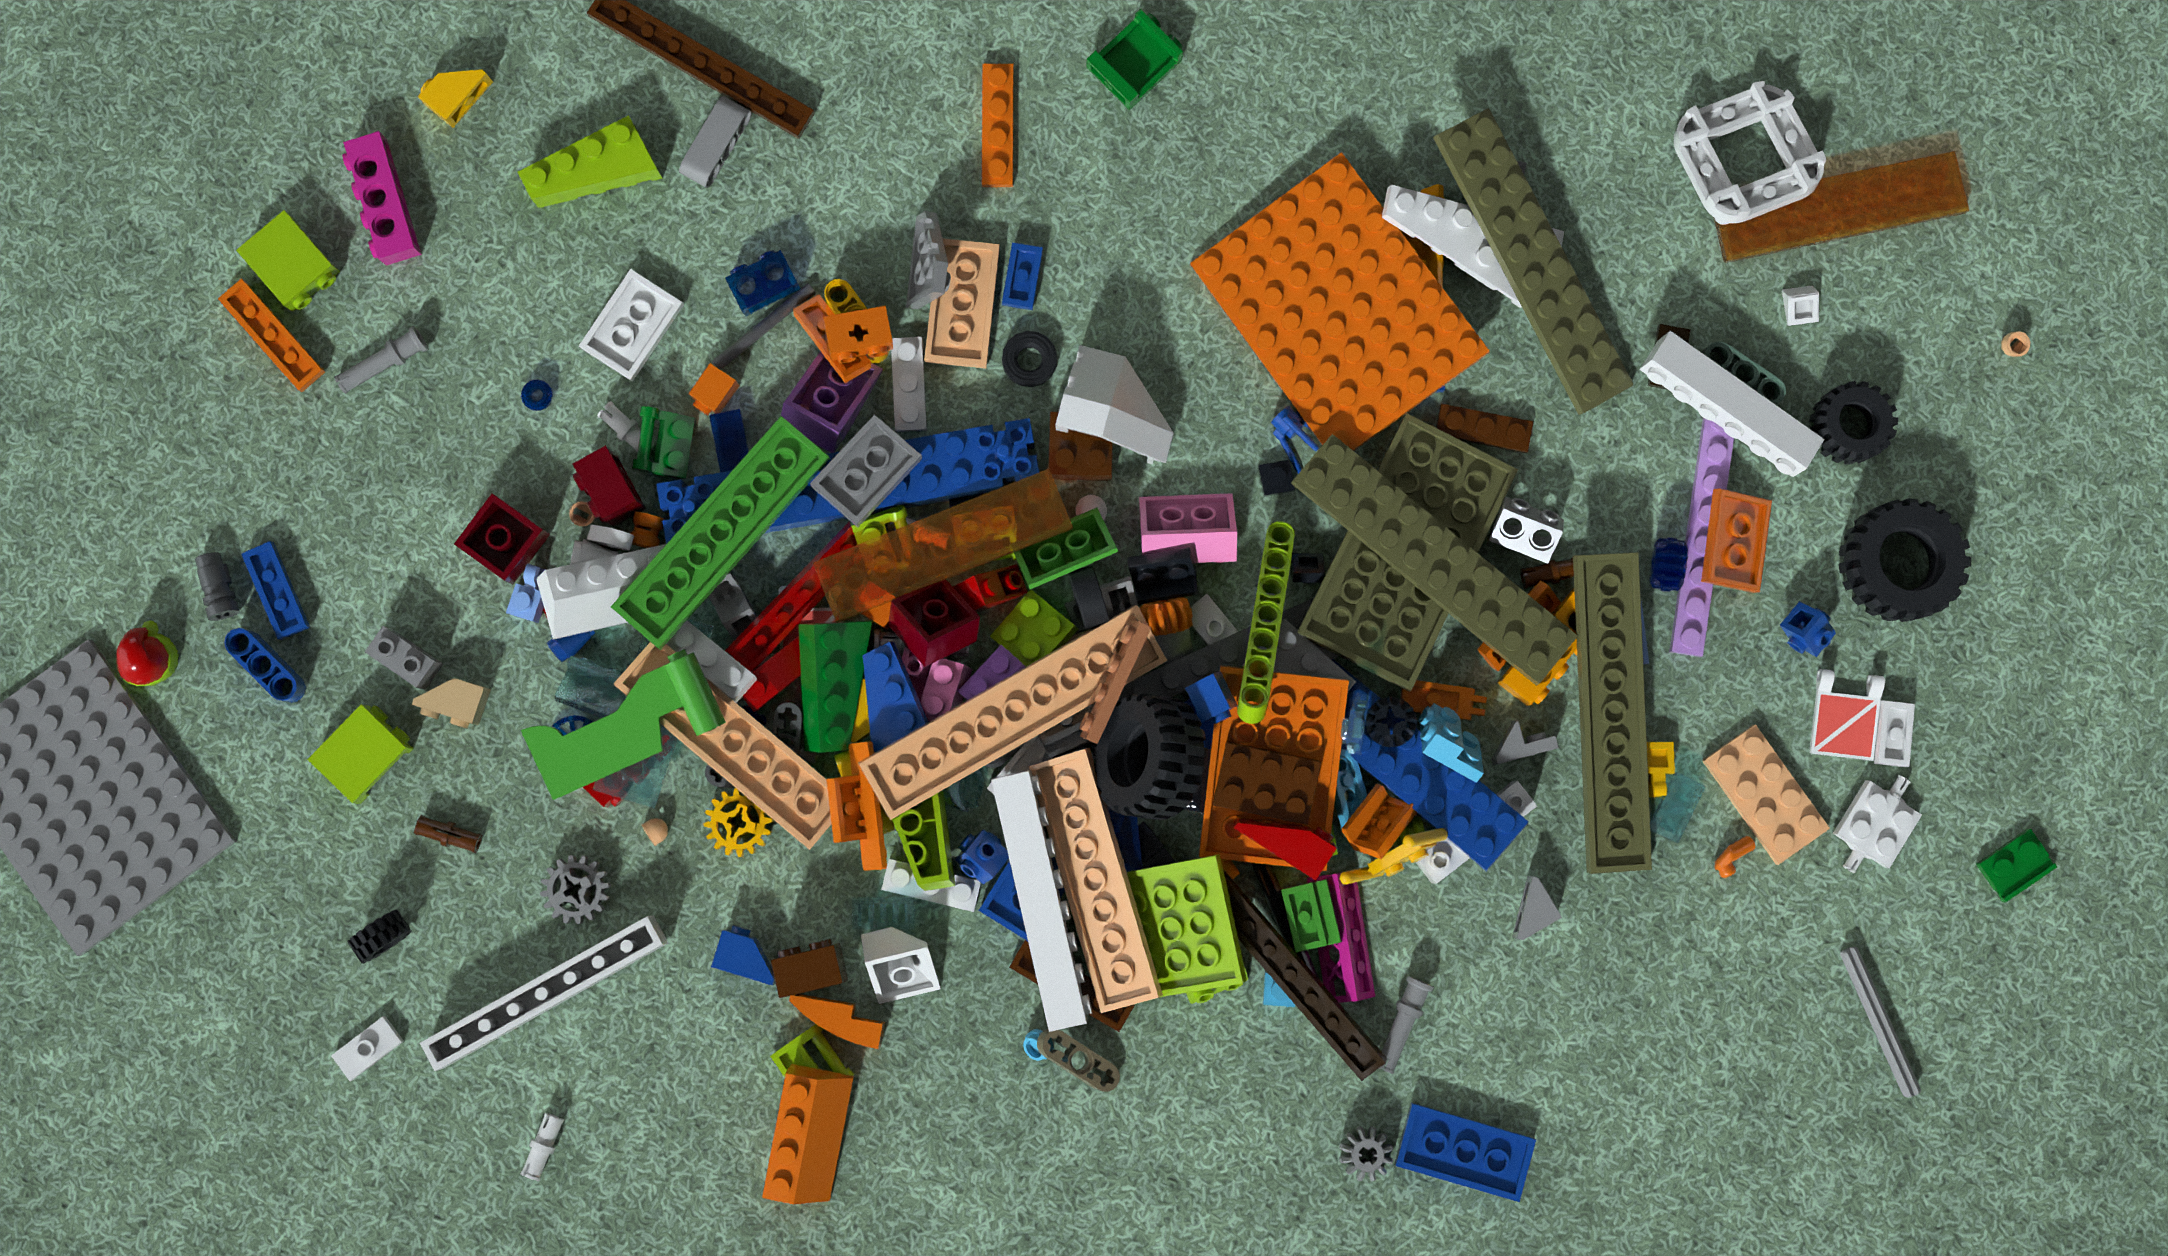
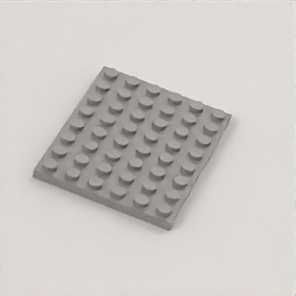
M86 640L0 703V848L77 956L85 954L237 842L93 640Z

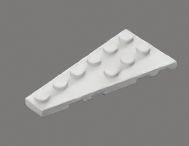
M1395 185L1387 187L1382 213L1383 219L1412 238L1417 237L1429 245L1432 251L1438 255L1443 254L1455 262V266L1493 291L1498 290L1510 298L1511 302L1519 308L1522 307L1469 205ZM1552 228L1562 247L1564 231Z

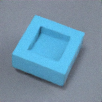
M1265 972L1263 1005L1295 1007L1292 1000L1272 977Z

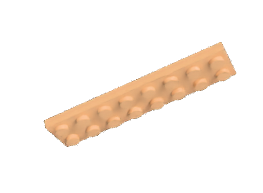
M650 642L614 682V686L627 696L642 675L670 663L668 656L676 652L667 644L659 650ZM706 678L726 723L696 736L684 708L681 707L661 716V725L810 850L832 824L827 780Z
M1090 748L1029 766L1032 776L1038 775L1042 794L1037 795L1040 807L1045 806L1049 825L1046 828L1049 838H1052L1054 842L1056 862L1062 876L1063 886L1100 1012L1104 1013L1163 996L1105 801L1100 796L1102 792L1097 788V774Z

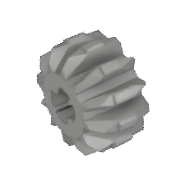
M1358 1126V1138L1355 1139L1350 1132L1346 1133L1345 1136L1352 1143L1351 1145L1340 1144L1339 1148L1349 1152V1154L1339 1157L1341 1163L1351 1162L1345 1171L1350 1175L1357 1170L1356 1179L1358 1181L1364 1179L1366 1172L1369 1179L1375 1181V1170L1378 1169L1382 1175L1387 1174L1386 1169L1382 1166L1383 1162L1393 1164V1159L1384 1155L1393 1151V1146L1391 1144L1382 1145L1387 1139L1385 1133H1381L1375 1138V1127L1371 1126L1368 1129L1367 1136H1365L1364 1129ZM1365 1147L1368 1150L1372 1147L1374 1148V1151H1371L1373 1155L1371 1160L1368 1161L1366 1158H1363L1361 1161L1359 1160V1157L1362 1156L1359 1152L1361 1148Z

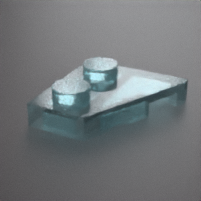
M1356 694L1350 709L1349 719H1343L1342 743L1347 745L1350 754L1362 755L1369 694Z

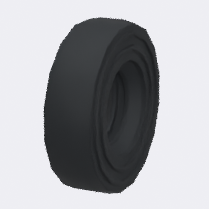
M1024 331L1014 335L1006 343L1002 353V365L1011 381L1020 386L1035 387L1044 384L1052 377L1057 367L1058 357L1055 346L1048 337L1039 332ZM1028 347L1038 350L1042 357L1040 366L1031 371L1021 368L1017 361L1019 353Z

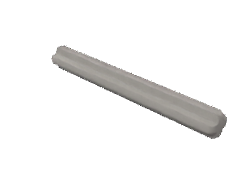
M1857 947L1844 949L1840 952L1841 958L1904 1097H1913L1921 1092V1088L1860 951Z

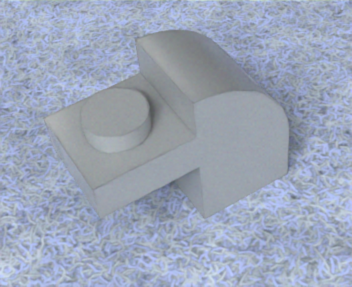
M731 572L708 596L722 624L734 641L758 617L740 583Z

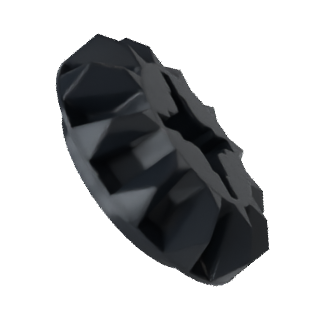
M1388 696L1376 700L1368 709L1365 724L1369 736L1377 744L1384 747H1398L1408 742L1414 735L1417 727V718L1413 707L1403 698ZM1389 709H1392L1396 719L1405 720L1395 724L1393 734H1390L1387 724L1378 722L1387 719Z

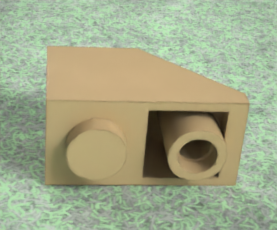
M453 678L414 698L412 705L421 707L419 714L438 719L439 715L443 714L451 717L449 723L468 729L470 723L480 724L491 689Z

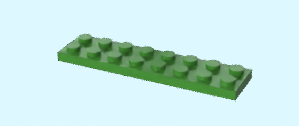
M781 416L614 602L611 608L661 650L830 460L829 456Z

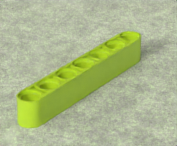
M1283 521L1274 522L1268 527L1264 543L1237 706L1239 718L1249 724H1256L1264 719L1270 697L1295 538L1293 527ZM1262 619H1267L1271 622H1264ZM1258 646H1263V647H1266L1267 649H1266V650H1262V649H1259V648H1257V647H1258ZM1252 674H1260L1263 677H1256ZM1254 701L1257 702L1259 705H1251L1248 702Z

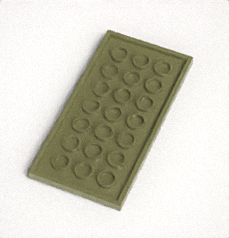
M1406 413L1377 471L1478 553L1518 469ZM1347 530L1297 633L1316 645L1410 692L1449 613Z

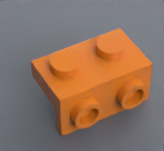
M1376 784L1342 827V832L1353 850L1382 860L1417 812L1412 808L1413 804L1408 805L1403 800L1390 797L1383 785Z

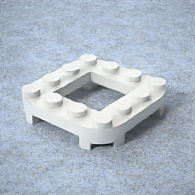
M1765 81L1755 82L1749 90L1700 109L1696 105L1691 107L1680 120L1674 134L1675 151L1703 206L1719 224L1726 225L1750 220L1809 196L1818 186L1824 173L1826 157L1823 150L1817 152L1792 105L1795 97L1788 89L1784 92L1775 86L1765 85ZM1762 121L1786 169L1742 187H1739L1738 184L1732 185L1710 140Z

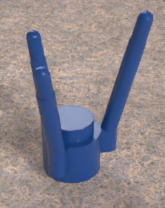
M1287 406L1277 414L1271 423L1276 428L1273 432L1274 436L1280 441L1294 469L1299 474L1302 470L1301 465L1285 436L1287 435L1289 439H1292L1298 435L1314 451H1317L1319 446L1302 430L1304 426L1309 430L1311 429L1298 411L1294 412L1290 406Z

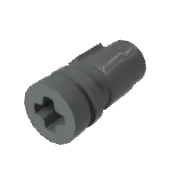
M211 552L196 557L197 574L201 589L205 595L203 604L208 606L205 608L208 620L218 621L239 614L238 603L234 600L236 598L235 592L231 591L229 587L232 584L229 569L226 563L223 564L221 554L219 552Z

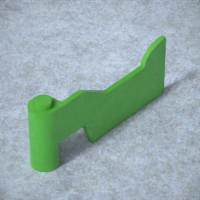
M683 649L668 656L670 663L648 672L638 679L616 712L563 736L558 729L548 725H536L521 730L553 800L663 751L660 717L683 707L696 736L726 723L694 652L687 654L686 650Z

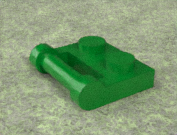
M641 406L640 417H642L637 459H633L632 469L677 479H686L695 417L663 411L654 407ZM656 420L660 421L653 463L649 459Z

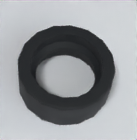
M1086 566L1068 573L1084 628L1090 629L1108 622V612L1093 566Z

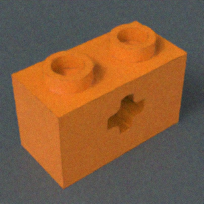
M886 305L823 317L831 361L838 360V363H848L857 359L856 356L869 354V357L875 358L887 355L889 350H893V340ZM861 331L863 341H857L855 332Z

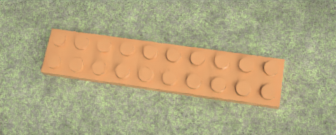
M1133 605L1109 619L1108 622L1096 626L858 762L889 819L897 817L1095 703L1096 701L1093 700L1095 690L1101 682L1105 683L1109 674L1106 670L1108 662L1114 653L1118 655L1123 644L1120 642V637L1124 628L1128 624L1131 625L1133 621H1140L1148 625L1138 605ZM1151 630L1126 684L1167 661Z

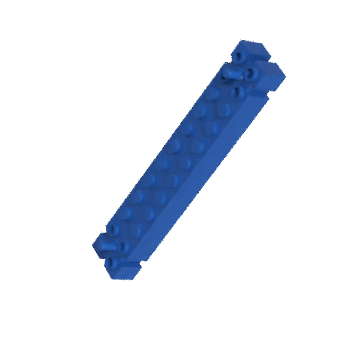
M1030 418L1005 422L1006 430L994 432L993 425H986L905 440L922 455V460L870 515L900 505H904L905 508L945 502L949 501V499L974 497L980 493L985 495L1004 491L1003 483L1014 481L1017 489L1041 485L1037 456H1028L1027 449L1035 448ZM839 452L827 453V455L829 456L830 460H829V461L825 464V466L817 473V475L829 464V462H830ZM731 471L694 477L695 485L687 486L681 479L656 484L660 509L665 513H669L670 516L669 520L662 521L666 544ZM813 478L765 533L847 518L811 487L810 483L814 480Z

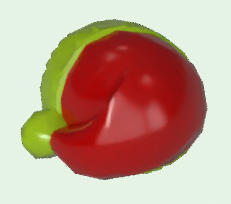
M152 620L145 621L142 627L130 629L124 634L117 648L118 672L123 680L135 686L157 685L169 678L178 666L179 654L176 646L167 636L158 633V625Z

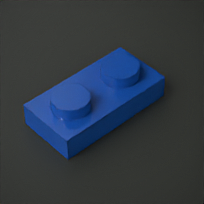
M1012 243L1002 306L1033 311L1043 247Z

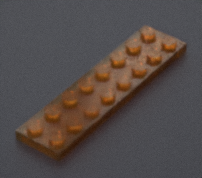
M1952 151L1821 178L1816 189L1809 196L1741 223L1722 225L1716 222L1715 218L1714 222L1723 261L1728 263L1967 213L1969 207L1956 153Z
M1046 469L813 562L835 621L838 623L891 602V600L906 593L936 584L1071 530L1073 526L1050 469Z

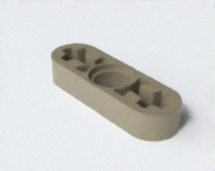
M1046 1029L1039 1035L1037 1048L1040 1054L1087 1085L1104 1092L1111 1091L1118 1085L1120 1074L1115 1065L1063 1031L1055 1030L1049 1032ZM1050 1038L1056 1039L1055 1042L1058 1045L1067 1049L1064 1053L1055 1049L1050 1050L1051 1045L1048 1043V1040ZM1081 1051L1085 1055V1064L1082 1068L1076 1070L1072 1066L1071 1059L1074 1053ZM1093 1067L1097 1070L1105 1071L1109 1079L1107 1082H1103L1100 1076L1090 1071Z

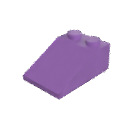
M820 351L783 403L781 416L811 442L833 453L849 432L883 369L871 363V369L844 383Z

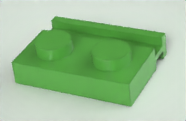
M1327 879L1281 890L1296 952L1342 942Z

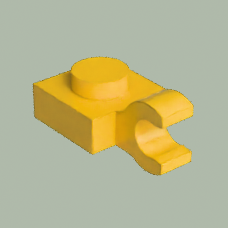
M1647 742L1649 797L1667 796L1666 775L1675 774L1674 742Z

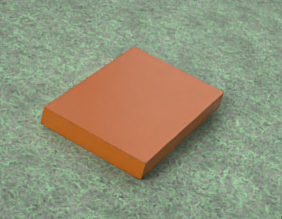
M1721 488L1713 489L1701 582L1746 592L1760 593L1772 500Z

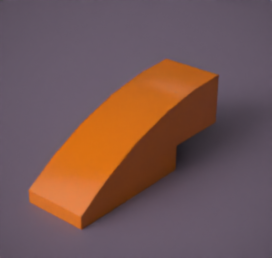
M803 994L790 996L789 1001L819 1027L837 1037L858 1045L874 1049L881 1047L885 1022L854 1017L856 1004Z

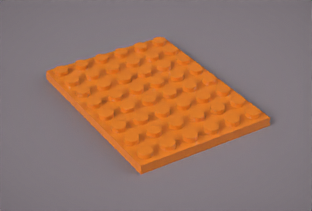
M1341 152L1192 261L1190 265L1319 442L1323 445L1333 434L1355 451L1485 357L1490 351L1399 228L1382 218L1383 207Z

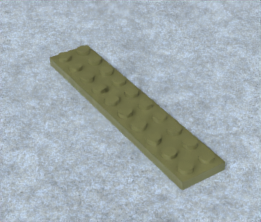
M1487 108L1433 137L1578 415L1591 410L1632 387L1634 384L1490 109Z
M1332 434L1291 482L1298 490L1536 686L1540 684L1578 637L1577 634L1335 435Z
M1639 553L1573 555L1576 634L1578 635L1576 639L1586 870L1590 874L1652 870Z

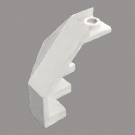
M1082 345L1079 346L1076 362L1073 364L1068 385L1065 388L1055 424L1056 430L1068 433L1069 429L1098 436L1148 457L1147 463L1153 465L1154 460L1166 463L1174 433L1127 358Z

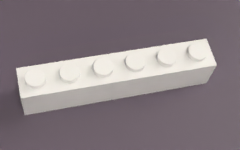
M1671 331L1657 341L1640 368L1652 382L1667 388L1676 399L1694 407L1703 418L1721 426L1727 435L1739 439L1748 445L1754 454L1765 457L1784 474L1794 477L1807 469L1824 441L1821 436Z

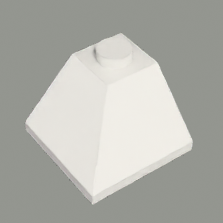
M893 927L861 934L865 965L879 1004L941 989L927 942Z

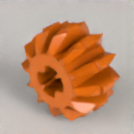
M1184 597L1143 604L1139 608L1148 626L1151 627L1154 636L1184 631L1193 625L1192 608L1189 605V601Z

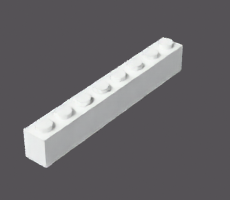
M1031 770L993 778L991 782L1048 1030L1051 1032L1087 1024V1015L1092 1014V1007L1089 995H1083L1080 983L1085 982L1081 963L1075 964L1073 952L1078 951L1074 932L1068 933L1066 920L1071 919L1067 901H1061L1058 890L1063 888V881L1060 870H1054L1051 858L1056 857L1053 839H1047L1044 826L1049 825L1045 806L1039 807L1037 795L1042 794L1038 775L1032 776Z
M654 915L647 916L420 1042V1045L434 1071L446 1068L668 944V941Z

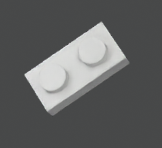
M1885 700L1880 702L1874 764L1898 767L1910 766L1915 704Z

